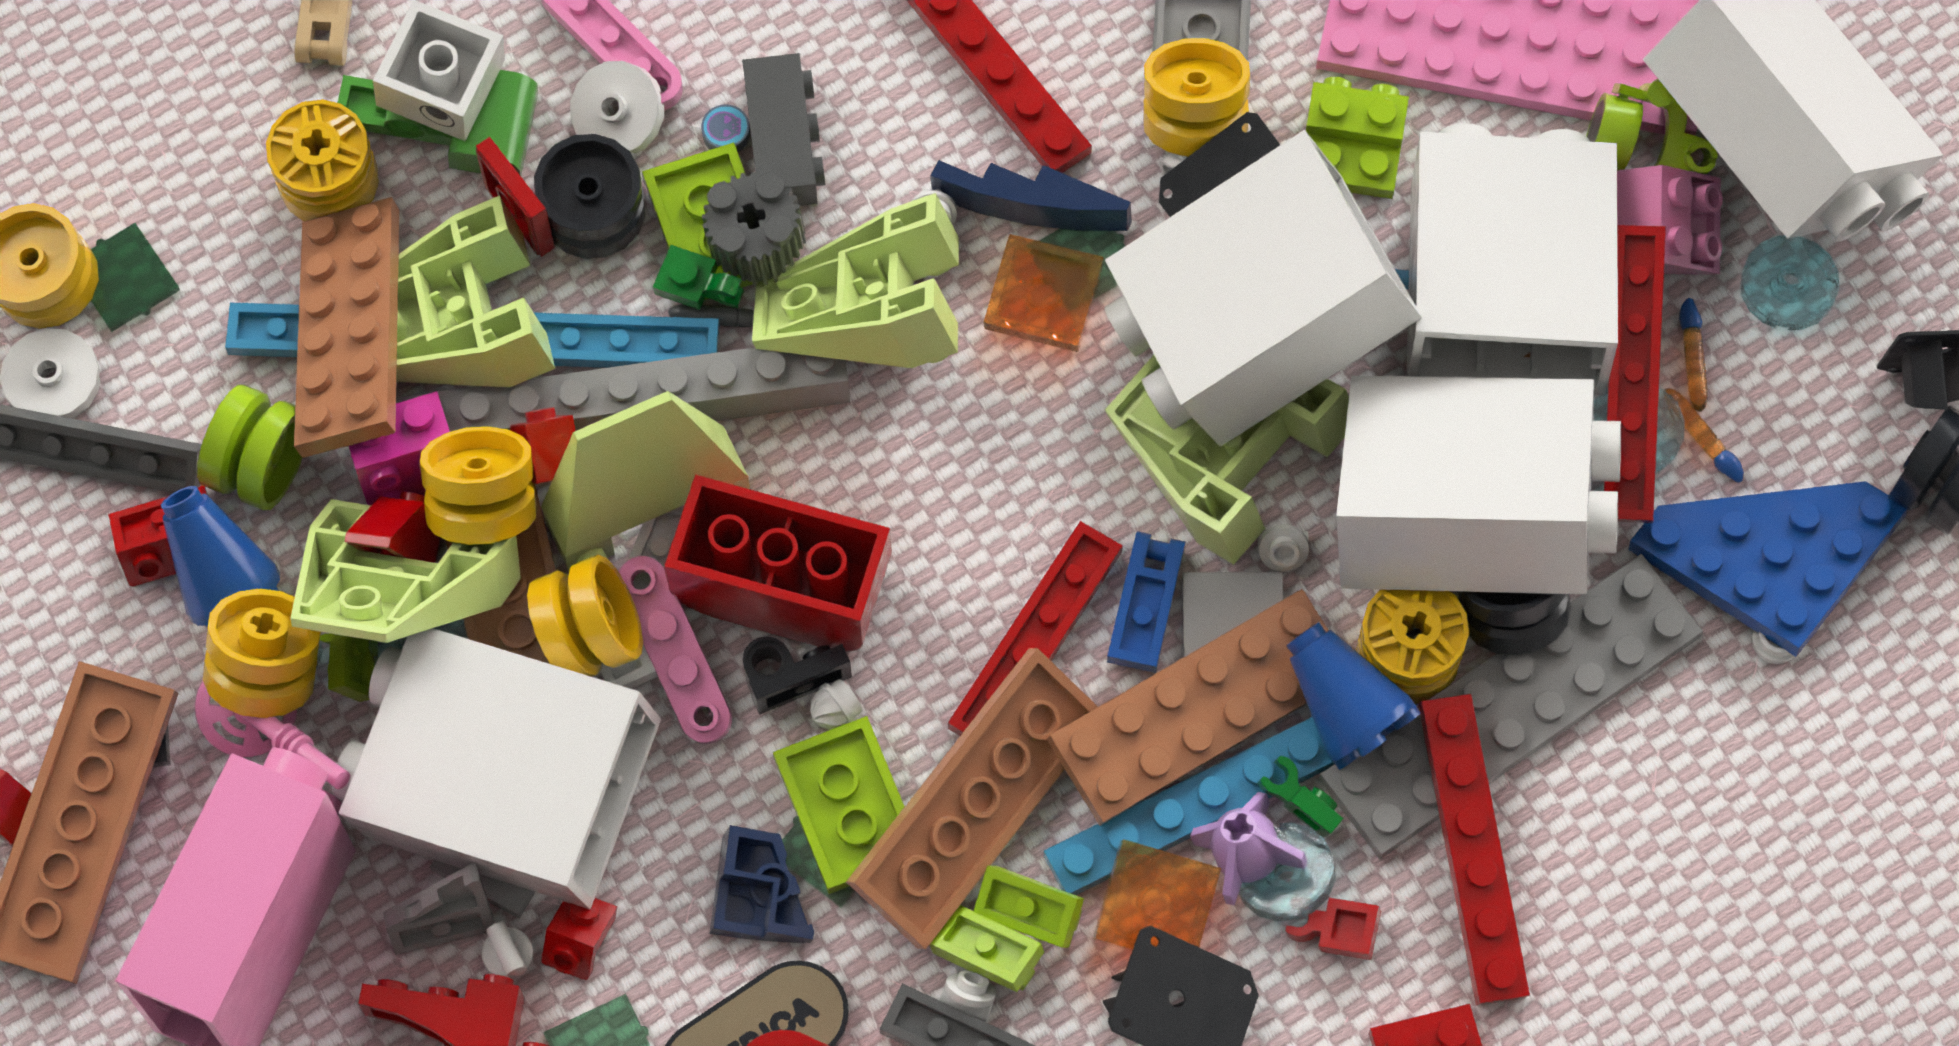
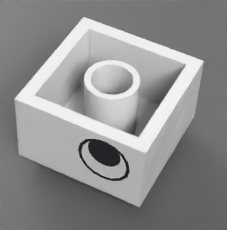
M413 0L373 79L376 106L466 141L505 61L503 35Z

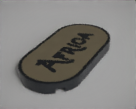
M808 961L783 962L766 970L681 1027L670 1037L665 1046H747L760 1035L777 1030L801 1032L829 1046H838L848 1024V1000L841 983L824 967Z

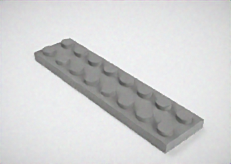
M1642 554L1589 589L1587 594H1582L1570 602L1571 611L1568 625L1556 641L1539 651L1521 655L1496 653L1429 699L1465 694L1472 695L1489 784L1701 637L1703 633L1701 627ZM1420 715L1399 730L1395 729L1385 736L1387 740L1367 755L1359 756L1341 770L1334 764L1320 774V782L1379 859H1382L1440 819Z

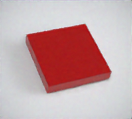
M488 137L476 145L475 150L485 189L492 198L500 195L520 227L526 242L537 256L543 257L555 248L546 208L491 137Z

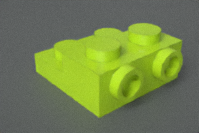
M1327 77L1323 83L1313 82L1306 132L1340 173L1351 193L1393 199L1409 96L1399 95L1400 91L1388 84L1373 85L1370 91L1352 88V83L1342 77Z

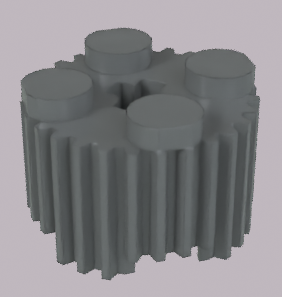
M752 172L749 177L745 173H741L739 179L732 176L729 183L723 181L713 185L707 193L709 204L704 205L705 214L702 215L703 229L712 259H715L717 266H722L723 272L727 273L730 271L731 275L736 277L740 275L742 281H751L753 286H757L760 281L764 285H768V280L770 279L777 282L778 276L786 272L785 266L794 265L793 258L800 257L799 249H803V244H806V233L796 195L793 196L792 189L790 187L786 188L783 178L773 172L762 173L759 177L756 176L755 172Z

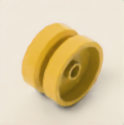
M1206 38L1177 40L1166 43L1152 52L1144 64L1145 98L1143 100L1144 132L1151 142L1169 153L1189 157L1246 112H1249V62L1237 49L1224 42ZM1248 123L1242 126V130L1245 133L1248 131Z
M31 203L13 206L0 213V308L19 324L38 329L60 326L78 316L92 300L99 281L98 262L84 238L78 233L71 221L53 207Z
M495 427L463 428L445 433L430 441L421 452L422 485L426 489L424 500L426 523L435 535L449 542L467 545L491 544L518 535L528 529L536 519L535 485L531 482L533 478L531 446L523 436L508 429Z
M597 554L571 566L569 576L557 570L539 577L529 584L527 593L529 615L537 640L551 665L593 677L601 671L602 663L616 668L634 661L642 655L643 636L635 603L620 573L606 557Z
M268 589L239 591L222 599L210 612L203 682L208 694L223 708L242 716L258 718L282 716L302 707L313 694L321 632L292 627L291 614L294 596L282 591Z

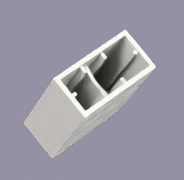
M1699 0L1643 58V61L1787 239L1828 230L1838 242H1841L1857 234L1872 221L1882 231H1888L1913 215L1929 197V193L1918 179L1943 154L1816 0Z
M1468 123L1450 125L1438 133L1420 132L1411 183L1409 295L1422 318L1408 327V377L1594 379V395L1605 396L1618 345L1617 143L1590 142L1582 133L1567 129L1547 131L1536 138L1493 136L1484 127ZM1528 353H1530V358H1528V357H1523V356L1527 355Z
M1305 130L1105 259L1123 294L1104 307L1108 319L1123 343L1134 356L1137 357L1151 348L1160 365V368L1142 379L1143 386L1152 403L1172 429H1176L1193 418L1220 447L1422 318L1344 179Z
M1351 376L1336 514L1341 588L1587 594L1589 553H1617L1618 492L1592 491V482H1620L1621 421H1594V379Z
M434 628L407 636L403 649L392 646L386 648L380 655L371 676L369 699L373 705L380 708L366 744L351 741L344 748L337 762L338 765L350 773V779L345 787L338 790L332 786L333 796L343 801L338 814L368 839L459 868L477 863L480 875L591 909L661 722L659 715L639 691Z

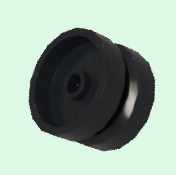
M598 134L573 135L556 143L541 158L534 175L535 195L546 208L554 244L562 251L584 259L604 258L625 249L639 234L646 216L640 169L631 152L619 142Z
M1950 405L1931 431L1927 429L1903 464L1902 469L1904 471L1888 496L1894 502L1911 511L1921 505L1931 489L1939 492L1926 513V522L1947 536L1959 521V411Z
M1458 591V600L1467 613L1469 637L1477 645L1497 654L1521 655L1539 651L1556 641L1568 625L1571 611L1570 594Z

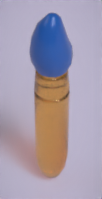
M1687 298L1681 305L1679 322L1684 331L1683 344L1688 394L1693 408L1697 412H1702L1706 408L1708 401L1704 346L1700 330L1703 323L1694 300Z
M1672 388L1664 389L1663 398L1666 405L1697 444L1704 449L1703 451L1714 460L1715 467L1735 482H1742L1744 471L1737 456L1726 450L1721 440L1717 438V435L1681 393Z

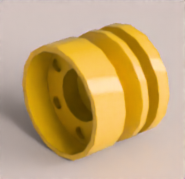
M323 99L305 101L284 111L271 126L266 141L267 162L275 178L279 194L292 214L302 221H308L368 204L374 200L379 185L378 168L366 129L357 114L340 103Z
M1380 589L1367 605L1356 651L1406 692L1415 704H1419L1421 701L1431 699L1455 680L1469 636L1467 613L1457 596L1450 591ZM1413 628L1422 631L1415 639L1406 636Z

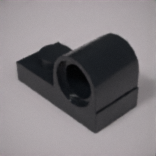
M765 636L750 642L744 650L742 660L746 682L758 714H763L817 692L824 683L831 685L838 679L844 681L851 678V663L843 644L833 648L829 645L816 647L805 653L802 657L803 660L794 663L786 645L777 638ZM765 659H773L781 664L778 671L769 675L758 673L755 667Z

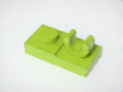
M332 633L320 635V641L330 645L329 664L327 667L328 690L358 702L370 700L369 686L374 667L377 663L378 641Z
M987 865L973 911L1010 929L1061 948H1069L1074 931L1077 930L1084 898L996 865Z
M961 905L930 943L933 954L1015 992H1018L1019 989L1023 991L1035 974L1033 968L1044 954V949L1040 942Z

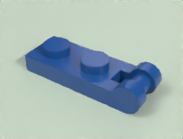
M1137 531L1109 646L1107 663L1156 673L1186 541L1171 538L1170 543L1151 539L1152 534ZM1151 559L1165 562L1163 571L1145 567L1146 560Z

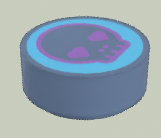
M728 104L718 105L710 109L702 120L703 140L710 150L734 142L737 152H739L747 145L750 138L749 120L740 108Z

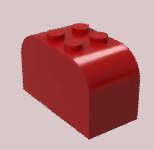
M695 474L664 568L670 593L676 595L682 604L695 611L716 619L817 647L829 645L833 648L843 644L845 651H855L863 645L891 558V532L889 527Z

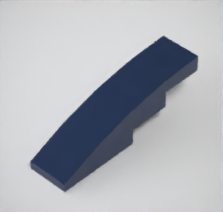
M938 160L930 175L932 190L939 188L953 199L956 206L991 217L1026 225L1074 231H1128L1132 223L1130 201L1044 165L1035 181L993 163H990L983 178H980Z

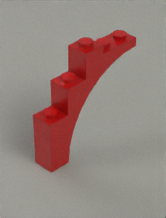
M497 974L483 975V980L468 978L465 998H459V992L444 987H429L428 993L408 990L407 984L390 979H379L377 985L362 983L358 1004L365 1016L404 1025L440 1042L444 1046H516L525 998L520 986L513 985V979ZM524 1042L522 1046H549V1045L542 1044V1043H537V1042Z

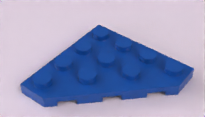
M1866 481L1659 505L1654 510L1653 523H1644L1630 540L1628 550L1637 556L1642 554L1652 566L1757 633L1761 632L1765 635V638L1797 657L1905 518L1907 509L1888 498L1889 495Z

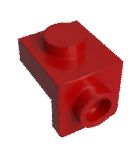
M597 898L594 899L591 909L563 901L546 929L541 962L561 973L569 974L582 980H588L593 971L595 954L615 921L618 906Z

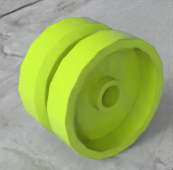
M237 385L229 391L209 423L201 445L197 462V478L200 485L222 494H231L237 489L241 502L261 510H271L276 506L289 489L303 459L294 447L295 405L286 401H277L271 406L270 399L266 393L246 385Z

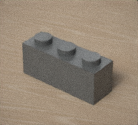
M800 53L743 59L756 176L759 177L762 173L773 172L783 178L786 188L790 187L792 189L793 196L796 195L799 206L818 204L816 186L825 185L822 156L812 157L811 143L820 142L817 113L807 114L805 99L814 98L811 70L802 71Z

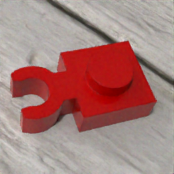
M1329 897L1326 911L1317 910L1315 905L1308 900H1292L1291 908L1293 912L1306 914L1309 916V919L1302 927L1286 925L1285 932L1291 940L1307 942L1315 937H1320L1318 947L1321 952L1372 960L1382 912L1378 905Z

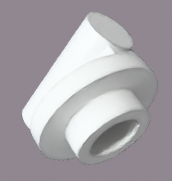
M1281 524L1273 526L1268 530H1264L1258 537L1257 544L1260 558L1267 567L1275 571L1288 572L1297 569L1305 562L1309 553L1308 531H1301L1292 525Z
M505 922L495 923L486 929L488 937L484 941L481 952L482 961L486 969L491 974L502 975L511 979L524 974L531 966L534 956L533 946L528 936L516 928L507 927Z
M963 970L960 973H953L948 976L939 1001L987 1023L993 1009L996 989L987 978L977 973Z

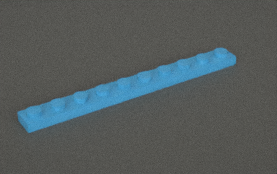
M230 302L225 345L228 355L297 357L299 305ZM534 313L547 333L555 366L610 368L718 352L719 319Z

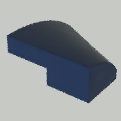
M733 825L729 826L722 837L709 934L772 942H812L814 929L812 924H807L798 898L801 892L795 876L788 870L786 864L787 852L780 834Z

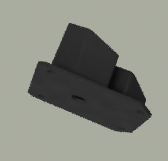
M1246 112L1160 178V205L1169 217L1173 216L1279 147L1280 143L1257 113ZM1248 123L1251 126V130L1245 133L1242 130V126ZM1170 189L1172 196L1167 199L1163 193L1165 190Z
M1959 330L1906 332L1896 337L1876 366L1879 370L1891 373L1902 372L1906 404L1914 408L1948 410V402L1959 400Z
M1150 925L1139 930L1126 970L1111 977L1121 982L1117 996L1103 1000V1004L1109 1013L1108 1024L1111 1031L1143 1046H1242L1259 995L1251 971ZM1152 937H1156L1159 941L1156 947L1151 944ZM1246 984L1251 987L1250 994H1246L1243 990ZM1173 990H1178L1183 994L1184 1001L1172 1006L1169 1002V995Z

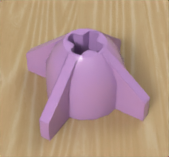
M1257 792L1243 808L1226 812L1217 822L1193 828L1190 835L1194 846L1212 850L1218 869L1225 875L1222 895L1226 904L1235 905L1242 882L1251 883L1265 878L1275 869L1277 864L1301 869L1306 867L1307 859L1305 853L1278 839L1273 823L1266 817L1270 804L1267 793Z

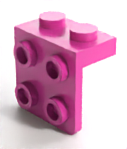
M437 391L396 403L394 434L348 446L367 505H372L380 496L399 499L401 492H412L425 496L426 489L422 485L420 467L421 452L430 441L450 432Z

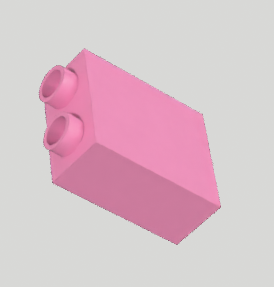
M275 747L270 750L263 766L236 754H230L115 980L155 1032L187 1046L260 1045L356 852L338 816L342 802L322 789L328 778V773L312 761L291 751Z

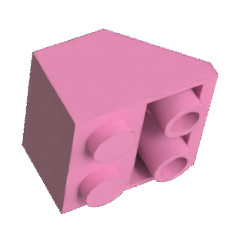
M1664 165L1617 171V225L1666 226L1664 274H1720V256L1722 253L1720 208L1723 202L1720 190L1721 178Z

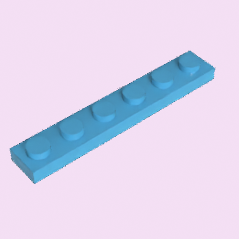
M1313 717L1138 803L1101 826L1096 824L1044 850L1043 856L1061 890L1078 895L1190 839L1193 828L1217 822L1226 812L1243 808L1257 792L1265 793L1257 783L1263 776L1269 778L1274 784H1283L1285 773L1274 763L1279 756L1289 758L1296 765L1299 784L1326 771L1334 763L1327 755ZM1267 794L1268 799L1274 797V796H1271V795H1268V794Z

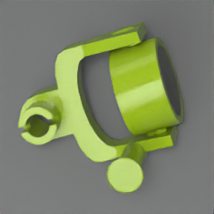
M1659 79L1654 80L1652 83L1642 84L1639 89L1621 83H1614L1611 93L1618 94L1619 96L1609 93L1601 95L1592 115L1586 137L1590 142L1617 143V171L1625 170L1638 139L1643 117V104L1629 100L1628 97L1653 104L1664 110L1666 119L1665 135L1661 151L1654 166L1664 165L1701 174H1707L1715 167L1716 159H1718L1717 151L1708 140L1685 133L1687 114ZM1699 148L1704 156L1702 162L1696 165L1690 154Z

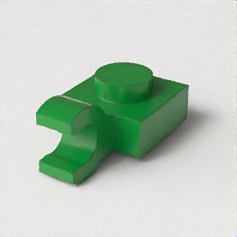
M670 245L652 287L655 295L700 310L705 297L726 306L737 308L744 289L740 288L742 282L740 278L727 273L715 274L718 269L715 259L674 245Z
M1279 756L1274 763L1284 771V783L1277 785L1272 783L1269 778L1263 776L1257 782L1263 792L1275 796L1284 803L1283 807L1318 836L1324 838L1330 835L1343 820V817L1334 811L1338 806L1337 803L1327 793L1317 787H1313L1311 791L1305 786L1301 787L1298 783L1296 765L1289 758Z

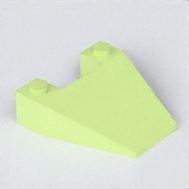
M934 193L889 209L794 262L793 266H787L786 272L778 276L777 282H774L772 279L768 280V285H764L762 281L758 282L755 292L752 343L755 348L904 368H914L926 363H937L949 355L958 353V322L935 279L933 278L914 285L915 280L929 275H941L950 268L959 265V237L937 194Z
M500 195L453 215L399 254L396 382L512 387L555 369L547 333L524 297L495 310L491 308L486 284L530 266L523 233Z
M1153 355L1108 405L1105 412L1195 541L1234 565L1265 530L1252 496L1242 490L1290 436L1328 457L1345 438L1349 402L1347 390L1326 379L1220 447L1193 418L1176 429H1172L1162 418L1142 383L1143 378L1160 368L1155 355Z
M666 391L573 432L541 506L546 525L568 572L575 563L597 554L607 559L614 555L615 551L611 537L685 505L695 474L750 489L748 475L724 426L674 394Z
M331 499L309 527L291 614L292 627L388 643L501 607L521 579L517 538L514 536L510 539L491 544L467 545L453 542L439 563L360 551L344 542L345 535L371 505Z

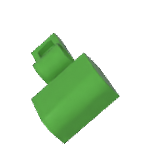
M500 69L466 141L376 106L373 80L343 75L337 103L344 105L357 114L367 132L448 145L449 168L481 173L475 151L476 145L491 137L521 176L538 97V85L532 78L524 74Z

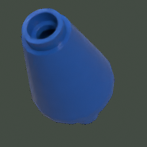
M188 486L174 492L162 502L161 508L165 513L163 515V524L186 614L192 623L207 628L210 612L222 599L239 591L253 589L279 591L277 584L280 581V571L276 564L208 495L201 494L196 486Z
M1320 622L1304 631L1286 645L1293 654L1290 657V661L1326 753L1339 770L1359 756L1363 757L1387 740L1385 736L1395 729L1399 730L1421 714L1406 692L1331 629L1326 632Z

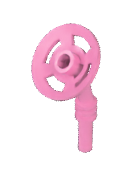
M201 682L195 699V716L202 734L215 748L230 755L233 753L240 757L262 755L274 747L285 749L312 761L328 773L326 782L335 789L339 790L346 786L350 779V773L314 747L313 739L305 735L303 731L294 725L297 709L284 715L282 721L276 717L258 718L242 716L223 708L221 705L209 704L211 696L208 694L204 682ZM234 715L240 723L245 724V730L234 727L227 718ZM220 721L221 725L230 734L243 738V745L223 738L215 730L213 723ZM258 731L268 738L262 741Z

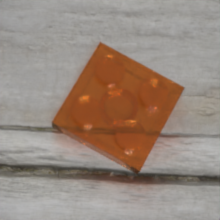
M1009 234L983 321L984 329L1079 352L1104 265V257Z
M1125 839L1120 840L1093 939L1132 951L1139 930L1151 925L1200 947L1221 868ZM1152 937L1151 944L1156 947L1159 941L1156 937Z

